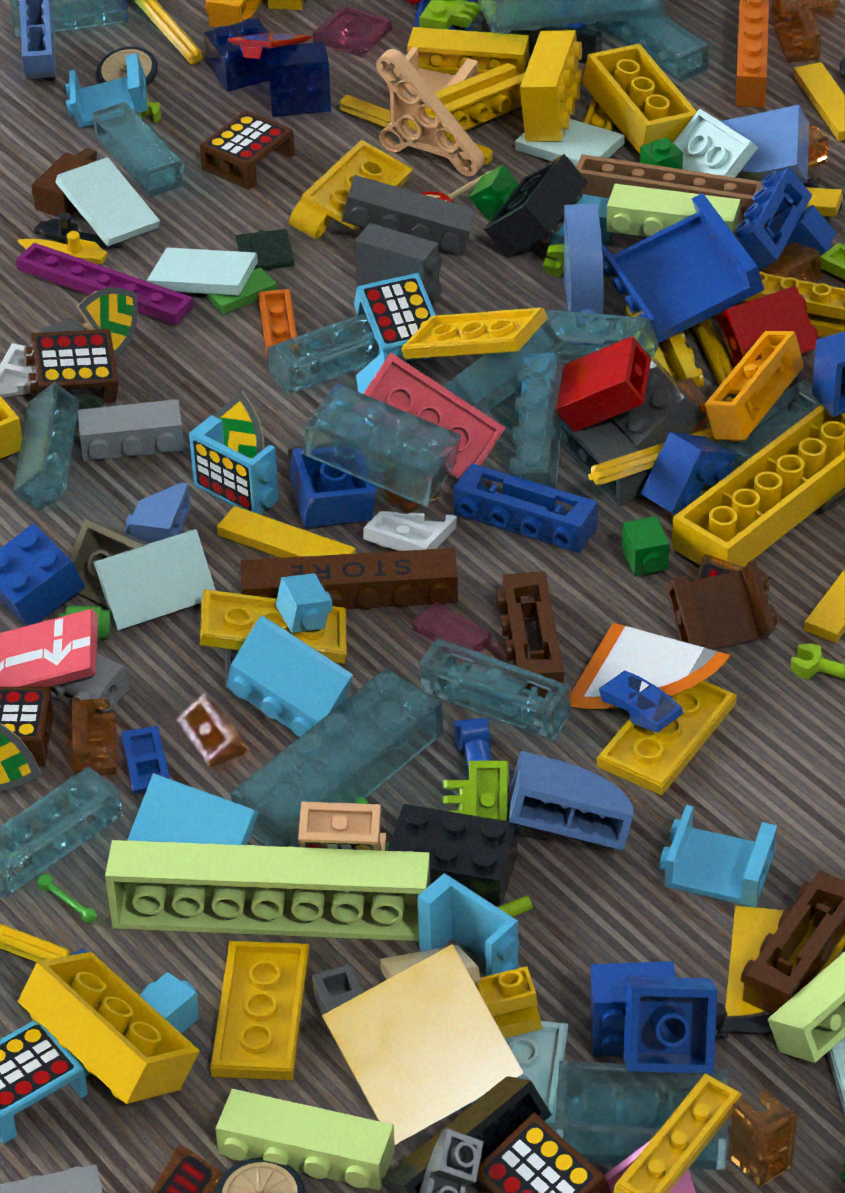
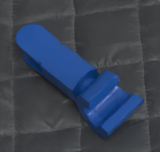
M489 717L454 721L456 745L459 751H465L469 776V761H492L489 749L491 748Z

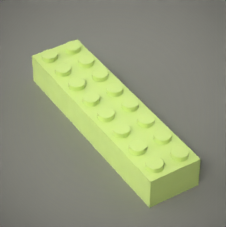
M112 840L105 873L112 929L419 941L417 896L430 886V853Z

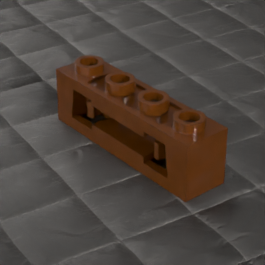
M545 571L502 575V589L496 590L498 611H504L505 613L500 615L502 636H509V639L505 640L504 644L506 661H513V665H509L510 686L517 687L520 702L564 698V669ZM534 611H536V630L540 650L530 651V659H528V643L524 621H534Z
M819 870L811 883L806 881L802 885L796 904L793 908L787 907L784 910L775 934L769 933L765 937L760 948V955L755 961L749 960L745 965L740 979L744 983L742 1001L770 1014L775 1013L819 974L845 936L844 880ZM815 915L813 926L817 928L797 955L796 968L791 974L793 963L788 960L808 933L809 922Z

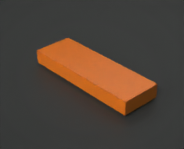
M290 289L258 292L267 361L300 358Z

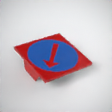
M268 32L228 38V42H232L233 45H241L245 58L260 59L263 47H279L280 52L296 53L298 44L308 42L309 39H312V36Z

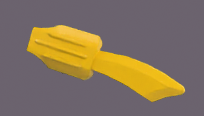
M77 231L67 233L68 245L43 239L18 240V243L25 249L29 248L33 243H37L95 264L102 265L108 256L107 251L100 248L96 242L81 240Z

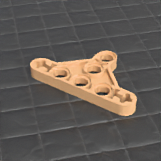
M396 49L387 50L376 62L379 74L390 86L391 122L379 134L381 145L387 151L393 153L411 146L446 157L461 174L474 176L485 163L481 150L407 58ZM406 83L411 84L416 89L417 95L408 91ZM425 107L435 112L436 119L426 113ZM407 120L413 121L417 125L418 131L410 128ZM444 131L451 133L454 136L456 143L449 141L446 138ZM389 132L395 133L400 143L395 142L390 137Z

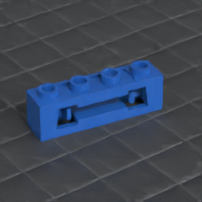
M789 167L779 174L776 171L770 173L761 182L763 185L762 189L752 198L754 201L753 205L744 212L743 216L745 219L734 230L735 237L755 262L759 271L778 260L812 197V194Z
M474 463L469 465L453 487L454 514L577 553H581L597 529V501ZM483 478L502 483L504 494L496 492L497 484L493 483L489 489L483 487ZM557 500L574 507L568 513H564L563 505L558 504L555 508V503Z

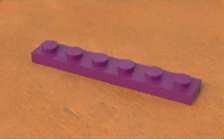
M33 243L16 259L17 270L89 295L97 290L109 287L124 288L137 293L138 312L177 325L194 308L193 297L37 243Z

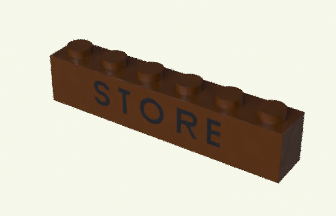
M455 548L241 560L242 594L277 599L281 577L315 573L324 590L329 592L332 606L363 609L458 603Z

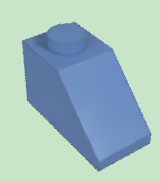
M181 482L138 501L134 513L129 514L127 517L126 533L149 544L181 534L191 510L188 483Z

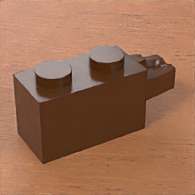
M85 148L77 155L65 152L47 171L36 179L32 184L35 210L56 217L61 213H69L71 215L77 210L55 183L57 175L98 161L96 158L97 151Z

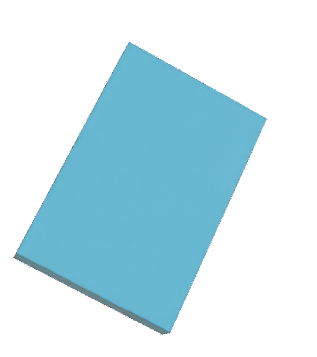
M153 773L127 841L247 845L259 812Z

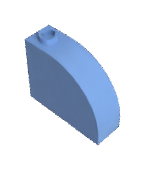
M19 0L22 59L26 79L57 77L56 41L50 0Z
M800 105L720 121L758 147L735 178L763 181L770 173L776 171L779 174L789 167L802 183H807L809 121Z
M597 203L564 205V288L571 330L603 329V255Z
M520 751L511 782L509 822L619 850L624 849L634 814L632 803L622 790L605 778L579 766Z

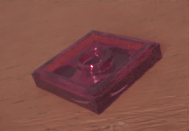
M343 5L313 32V42L363 57L392 30V20Z

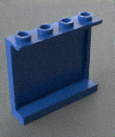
M704 193L692 198L696 211L695 214L614 255H611L604 243H602L603 271L607 277H614L612 282L620 296L626 295L624 298L632 315L639 314L637 318L645 334L651 332L658 343L765 290L757 265Z

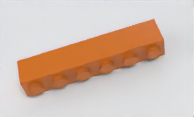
M739 0L735 106L765 107L769 0Z

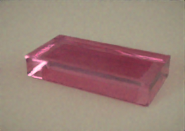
M435 602L413 620L414 631L465 662L470 661L491 644L490 633L438 602Z

